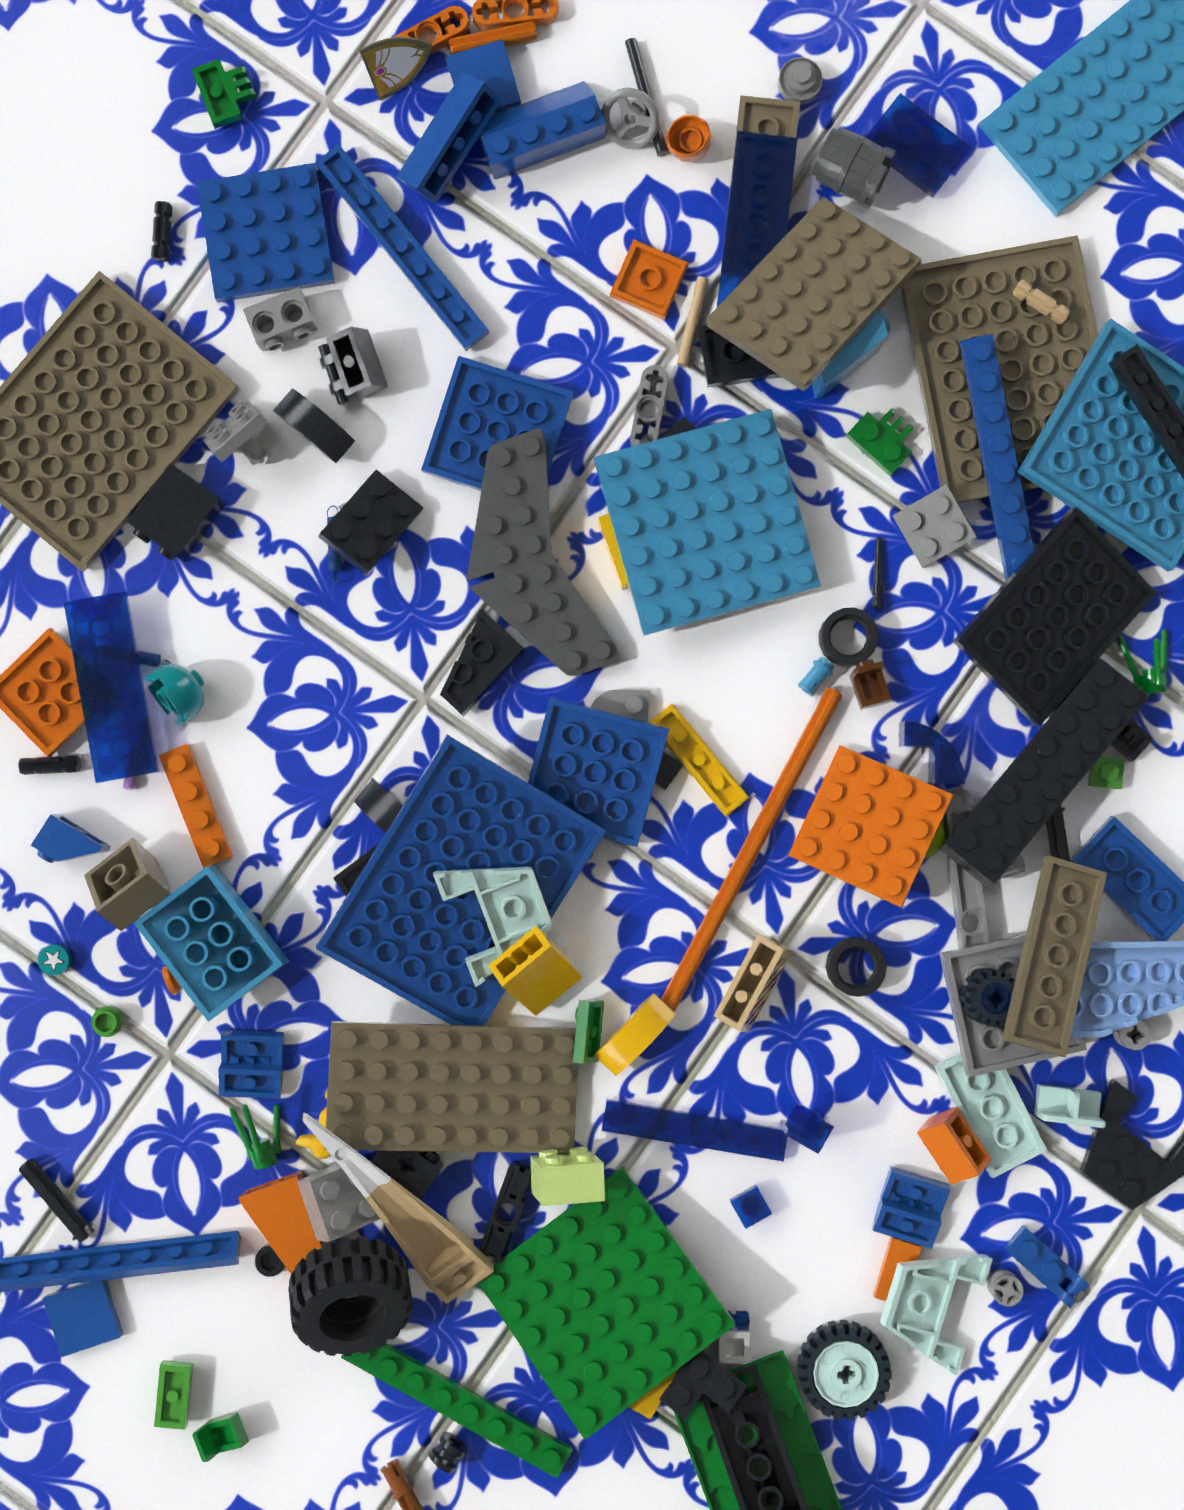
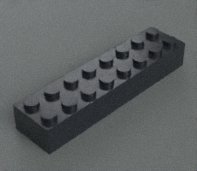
M1100 658L940 847V850L987 889L993 886L1150 696Z

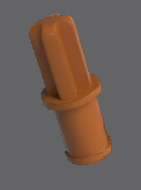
M396 1458L388 1462L387 1467L384 1465L380 1471L393 1492L392 1499L397 1500L402 1510H423L413 1491L415 1485L412 1482L409 1483L399 1464V1460Z

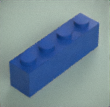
M462 72L396 177L414 193L436 204L502 99L485 82Z

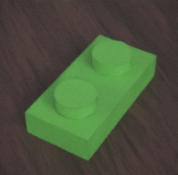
M166 1360L160 1363L154 1427L185 1430L188 1426L194 1363Z

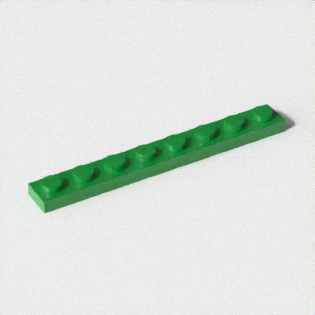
M388 1343L379 1349L377 1347L370 1349L369 1353H352V1356L346 1357L343 1354L341 1355V1358L555 1478H558L572 1452L571 1445Z

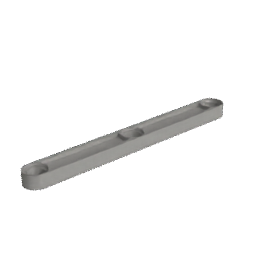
M962 787L946 790V792L951 794L954 792L961 794L964 804L958 810L953 809L949 805L943 818L945 841L973 809L971 795ZM947 856L958 949L989 942L983 885ZM969 914L975 915L979 921L977 929L972 932L964 927V919Z

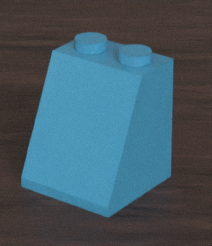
M881 309L814 380L812 388L815 399L822 398L878 353L890 332L888 316L886 314L883 315Z

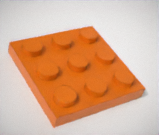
M50 627L0 675V709L47 757L55 754L116 694L86 661Z

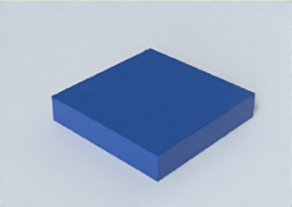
M106 1280L80 1283L47 1294L42 1298L61 1358L118 1339L123 1335Z

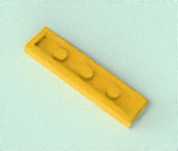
M673 703L649 722L669 728L666 745L725 817L749 798Z

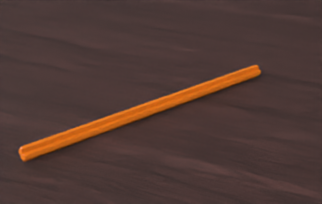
M829 687L825 689L669 982L661 1000L673 1012H675L840 702L842 694L839 691Z

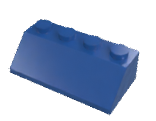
M582 81L492 115L478 139L493 179H497L606 138V122L595 94L586 82Z

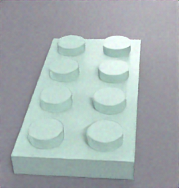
M961 1052L934 1065L954 1107L959 1108L992 1158L985 1167L990 1177L995 1178L1047 1151L1006 1069L968 1077L965 1075Z

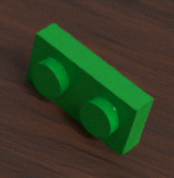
M588 999L579 1000L575 1012V1020L577 1022L576 1034L572 1050L574 1053V1063L588 1064L599 1062L594 1054L600 1048L604 1000Z

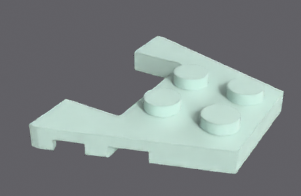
M531 867L433 872L443 901L472 890L475 891L493 938L495 947L465 958L475 987L482 984L485 978L492 973L488 965L531 929L537 926L545 933L553 927Z
M985 1254L899 1262L880 1323L905 1342L943 1366L953 1375H958L966 1348L959 1343L938 1339L956 1280L959 1279L985 1286L993 1259Z

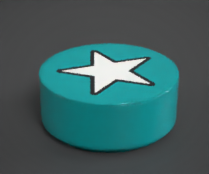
M61 944L46 946L38 956L40 969L48 975L62 974L69 969L72 963L69 949Z

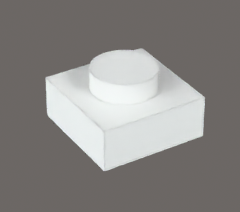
M731 1328L718 1338L719 1364L750 1363L749 1328Z

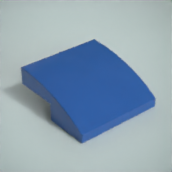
M503 40L445 57L453 85L461 73L464 72L485 82L502 99L495 112L521 104Z
M223 1030L221 1033V1064L218 1068L219 1097L280 1099L283 1084L284 1032Z
M890 1166L877 1206L872 1230L932 1249L942 1224L941 1214L951 1191L950 1185Z

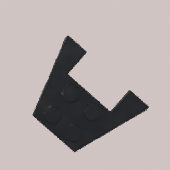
M1111 1079L1107 1087L1109 1091L1105 1103L1101 1105L1099 1118L1106 1121L1105 1128L1096 1127L1095 1132H1092L1080 1170L1127 1207L1134 1210L1184 1175V1137L1167 1160H1165L1126 1130L1119 1122L1138 1097L1116 1080Z

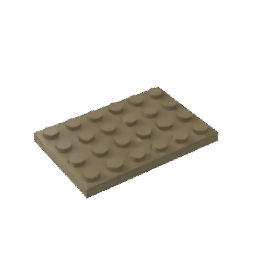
M822 197L706 318L707 326L804 392L921 265V258L827 198Z

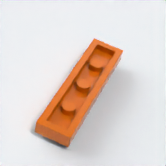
M185 744L160 754V761L202 867L215 865L234 857L190 744Z

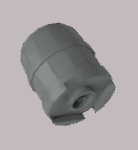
M841 127L838 130L833 128L821 148L814 164L812 175L816 176V181L832 189L833 192L857 200L858 204L870 209L874 202L872 198L875 192L879 193L893 164L891 159L897 154V151L887 146L883 148L862 134L859 135Z

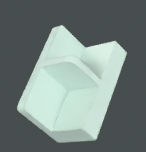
M1037 1084L1034 1115L1041 1120L1105 1128L1106 1121L1099 1118L1101 1092Z

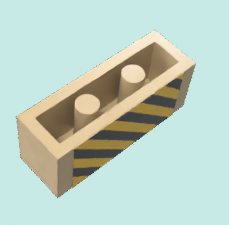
M757 934L719 1004L714 1017L739 1032H749L793 951L766 936Z

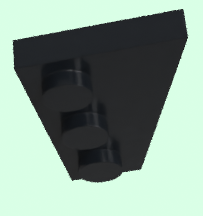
M480 609L476 617L477 621L464 642L465 646L458 661H455L440 693L463 717L526 651L522 645L482 609Z

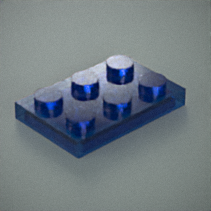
M902 93L896 97L866 136L867 139L883 148L887 146L896 150L897 154L891 159L893 160L891 167L932 198L935 197L972 148Z

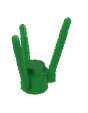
M1163 629L1161 631V641L1158 638L1154 639V668L1142 670L1143 676L1139 675L1127 645L1120 634L1117 638L1118 645L1132 674L1134 684L1142 687V690L1147 694L1168 691L1166 673L1167 630Z
M244 1104L242 1110L252 1140L251 1143L236 1110L231 1107L229 1109L230 1115L247 1150L248 1158L253 1162L254 1169H263L277 1164L276 1154L282 1152L280 1144V1106L278 1104L274 1105L273 1143H270L269 1138L259 1140L248 1105Z

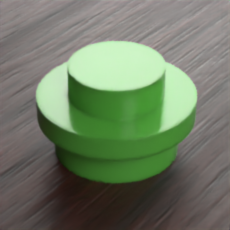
M104 1006L95 1011L92 1016L91 1025L99 1036L111 1037L121 1030L123 1017L121 1012L115 1007Z

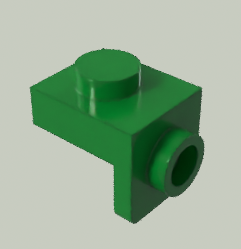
M238 1412L212 1418L192 1434L202 1462L210 1461L218 1453L242 1448L249 1442Z

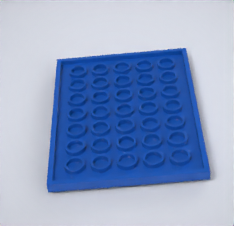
M447 734L316 944V949L448 1024L485 1025L506 990L501 986L493 973L486 977L482 984L475 987L465 958L495 947L493 938L475 891L472 890L443 901L433 872L531 867L551 919L606 833V830Z

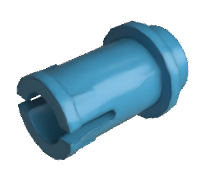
M823 657L812 662L814 666L798 683V687L802 688L801 690L811 697L815 695L828 676H833L834 665Z

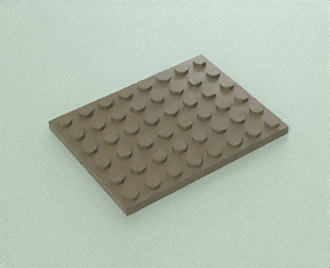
M1078 235L924 263L901 286L939 485L942 487L948 484L958 503L989 498L960 341L993 334L1019 469L1098 336ZM1021 280H1025L1032 285V289L1038 288L1057 300L1056 304L1060 305L1061 303L1068 307L1070 314L1062 324H1058L1051 320L1049 314L1045 316L1026 304L1027 301L1025 299L1021 301L1015 297L1013 290ZM1019 474L1023 491L1040 488Z
M98 271L0 386V504L80 571L85 572L130 519L169 463L175 466L240 387L106 275Z

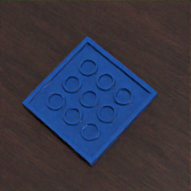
M315 163L197 182L212 285L217 303L287 292L298 287L305 289L336 284L318 170Z
M458 355L421 468L422 473L481 491L489 448L495 443L541 428L546 442L548 476L574 392Z
M550 697L528 783L604 828L606 833L602 838L638 847L669 728Z

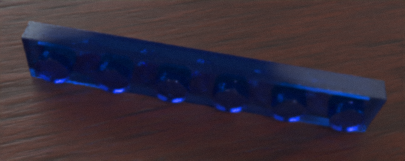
M606 1098L601 1131L782 1162H784L789 1132L785 1128Z

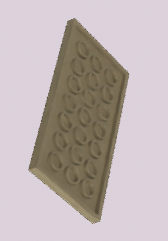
M331 1021L326 1128L354 1150L539 1153L540 1150L555 1149L558 1153H569V1149L574 1148L578 1063L573 1062L574 1053L572 1050L574 1048L573 1040L576 1028Z

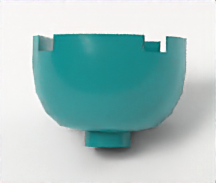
M168 664L154 670L144 678L145 681H152L148 689L159 706L167 715L173 711L178 717L174 722L181 727L193 719L204 705V692L201 688L204 685V681L194 669L189 672L183 666Z

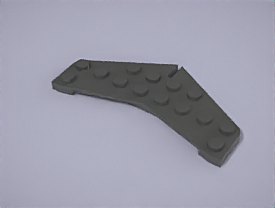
M541 428L495 443L489 448L487 453L466 581L468 582L494 573L495 578L470 586L469 588L566 675L576 676L621 660L615 643L552 555L547 451Z

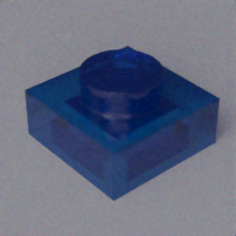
M756 1184L729 1199L745 1229L772 1214Z

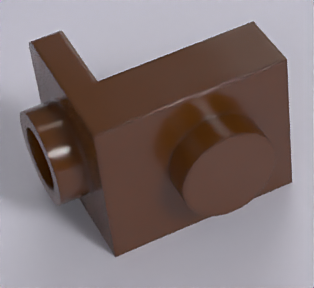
M873 659L862 661L856 664V668L849 676L860 710L891 701L882 672L885 668L883 661L874 663Z

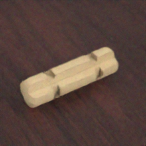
M1021 280L1013 290V295L1021 301L1025 299L1027 301L1026 304L1043 315L1047 316L1049 314L1054 322L1062 324L1069 316L1070 309L1061 303L1060 305L1056 304L1057 300L1038 288L1032 289V285L1027 281Z

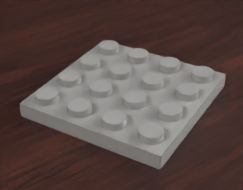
M1026 934L939 953L965 1075L968 1077L1058 1057L1057 1055L1002 1040L1005 1026L991 1027L977 1023L968 1017L969 1013L965 1012L962 1008L965 1002L960 1001V996H965V991L961 990V987L968 984L965 979L968 976L973 977V972L976 970L983 971L982 968L1002 970L1011 974V978L1016 979ZM995 985L985 988L981 997L983 1005L989 1010L996 1008L1002 998L999 988ZM1070 1038L1067 1054L1087 1050L1084 1038Z

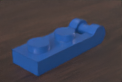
M1024 1225L1019 1228L1003 1247L1070 1309L1076 1303L1074 1299L1081 1291L1086 1292L1091 1286ZM1067 1276L1072 1282L1063 1290L1059 1284Z

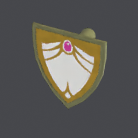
M392 37L382 39L359 49L378 99L382 100L407 86L427 62L433 45L417 38Z

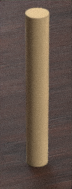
M699 276L696 280L677 360V365L687 368L689 365L709 281L705 277Z

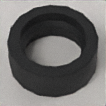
M855 607L842 608L833 612L822 623L818 633L819 646L823 655L831 663L839 666H855L867 660L875 652L879 641L878 628L874 619L865 611ZM851 619L863 626L866 633L864 647L853 655L839 653L831 643V631L842 620Z
M850 937L840 940L831 948L827 955L825 968L828 979L835 988L846 995L861 997L870 995L881 986L886 976L887 965L884 954L877 945L864 938ZM855 948L866 951L871 956L874 964L873 974L870 979L859 985L847 983L842 979L838 971V962L842 954Z

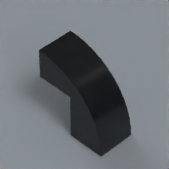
M293 388L273 410L287 425L299 432L334 463H337L356 441L320 408Z
M374 778L371 779L354 800L355 804L385 833L403 806V803L396 794Z

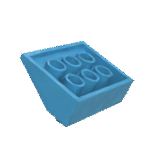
M217 865L205 867L134 922L135 926L208 1022L290 962Z

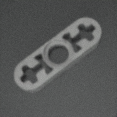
M651 365L642 372L630 435L631 447L640 444V440L635 439V437H641L643 424L649 425L648 438L652 439V441L658 439L668 384V374L661 366ZM652 374H658V380L663 381V383H657L655 396L649 394L651 383L646 380V378H651ZM652 402L657 406L658 412L654 417L647 418L642 415L640 408L644 403Z

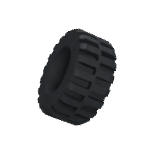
M357 1236V1239L349 1240V1237L340 1238L338 1242L332 1243L329 1241L322 1244V1248L318 1250L314 1248L308 1252L306 1259L302 1258L296 1265L295 1270L290 1276L288 1287L292 1329L303 1344L309 1345L312 1350L318 1353L324 1351L329 1356L343 1354L344 1357L352 1356V1353L361 1352V1354L369 1353L370 1349L374 1347L379 1349L386 1345L387 1340L395 1339L401 1332L400 1329H404L410 1319L409 1317L413 1310V1299L406 1261L396 1249L389 1244L385 1246V1243L381 1240L374 1238L373 1241H370L367 1237ZM358 1295V1296L351 1297V1298H344V1297H347V1296Z

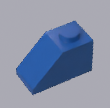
M50 814L30 845L38 850L37 855L49 863L69 861L108 852L111 847L61 814Z

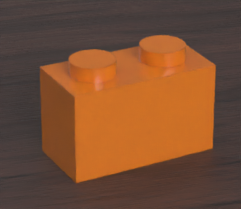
M958 1107L930 1116L917 1131L923 1144L951 1185L979 1176L992 1159Z

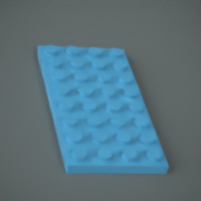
M1129 0L979 124L981 130L1055 217L1184 112V0Z

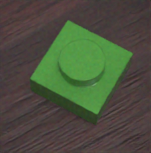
M1101 756L1089 770L1088 786L1122 789L1125 759Z

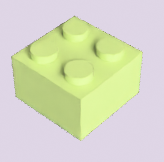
M587 1147L570 1148L569 1153H558L555 1149L540 1150L539 1155H530L532 1194L542 1206L605 1201L604 1162L594 1153L588 1151Z

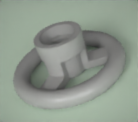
M627 87L614 91L604 101L601 112L606 122V135L611 141L623 148L636 149L647 145L653 140L658 132L660 117L655 102L648 94L639 89ZM617 101L621 109V123L614 130L610 122V111ZM645 106L647 107V109H648V111H649V113H650V116H646V108H645ZM627 113L633 114L635 120L630 119ZM636 126L649 127L646 134L638 139L623 137L629 128Z

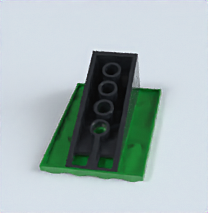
M783 1350L728 1370L750 1388L732 1415L708 1396H705L689 1422L674 1412L710 1510H843ZM773 1492L777 1495L778 1502L776 1505H770L767 1502L766 1497L768 1493Z

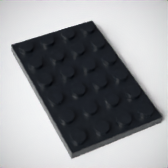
M1077 507L1070 508L952 642L1034 726H1041L1157 592Z

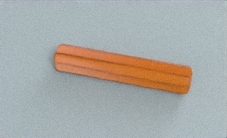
M533 21L450 38L451 54H455L499 40H503L504 46L533 41L537 39L536 26Z

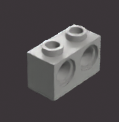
M300 287L243 309L255 342L261 351L277 350L284 345V342L292 339H305L312 334V331L317 330ZM299 311L303 313L300 320L296 322L289 321V317L293 312ZM265 323H274V327L270 332H261V328Z

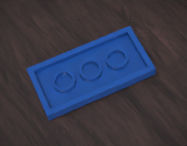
M1110 816L1070 859V862L1106 872L1107 876L1103 893L1154 941H1167L1184 923V881L1115 816Z

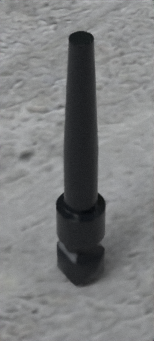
M880 537L876 538L874 585H872V595H874L872 607L876 610H880L884 606L882 595H884V585H882V538Z

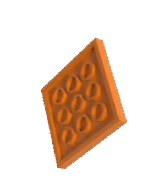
M839 745L788 856L902 908L954 795Z

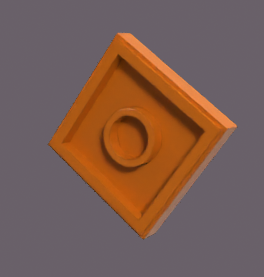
M633 239L611 289L610 297L665 320L689 262Z

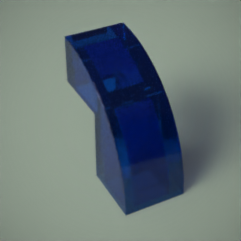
M909 721L899 723L898 747L929 748L928 784H965L961 760L954 747L943 735L920 723Z

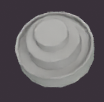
M792 58L780 70L777 83L779 92L785 100L798 101L800 105L807 104L814 100L820 92L823 81L822 72L817 63L809 58Z

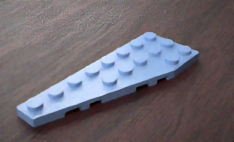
M1184 941L1092 942L1070 1038L1105 1037L1121 1028L1136 1025L1144 1019L1159 1016L1184 1006Z

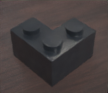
M701 1351L681 1366L659 1400L685 1421L689 1422L705 1396H708L732 1415L750 1388L709 1355Z

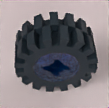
M982 968L983 971H974L973 977L968 976L965 979L968 982L967 986L962 985L961 990L965 991V996H960V1001L965 1002V1005L962 1006L963 1010L968 1012V1017L977 1023L991 1027L1005 1026L1016 979L1011 978L1012 975L1008 972L997 969Z

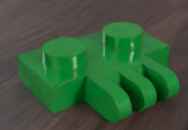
M220 59L191 69L215 129L243 119L238 105L256 98L254 89L250 88L252 86L251 80L246 77L248 75L246 67L241 66L225 72Z
M893 408L880 421L867 411L846 434V437L886 474L891 476L912 453L902 441L914 427L908 424L901 432L898 427L905 421L902 416L892 424L889 420L896 413Z

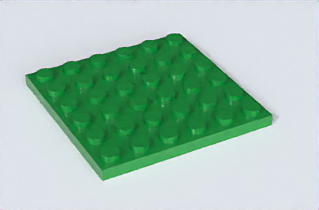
M624 1166L604 1180L605 1201L573 1204L505 1256L503 1262L496 1263L494 1265V1272L478 1282L584 1440L736 1325L735 1320Z

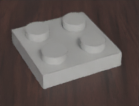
M948 484L893 515L922 568L977 538L975 531Z

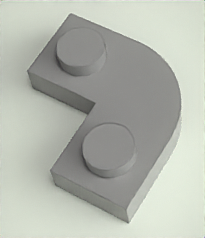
M610 690L597 697L591 707L641 721H648L649 690Z

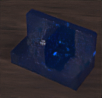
M802 1104L795 1105L787 1120L781 1119L779 1122L786 1136L817 1154L821 1151L834 1128L824 1114L817 1110L812 1111Z

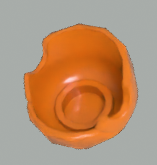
M682 115L672 122L666 133V142L670 153L682 162H695L703 158L709 151L712 134L708 123L704 119L696 115Z

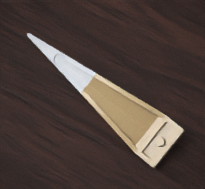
M303 1113V1122L368 1201L425 1285L442 1301L448 1304L494 1272V1263L474 1245V1240L311 1116Z

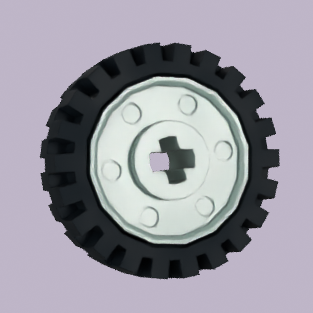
M833 1320L827 1322L828 1326L826 1327L818 1326L816 1328L817 1332L814 1334L811 1332L807 1336V1342L802 1343L800 1347L801 1354H798L797 1359L800 1385L808 1401L811 1402L816 1410H821L823 1415L827 1417L832 1415L835 1420L842 1421V1417H846L848 1421L855 1420L854 1416L857 1415L860 1418L866 1417L868 1410H871L873 1413L878 1409L876 1404L878 1402L883 1403L885 1400V1392H889L891 1386L889 1380H892L891 1364L884 1346L870 1329L865 1326L862 1327L854 1321L848 1323L847 1320H840V1323H835ZM848 1366L849 1369H846L845 1374L841 1375L840 1372L843 1371V1367Z

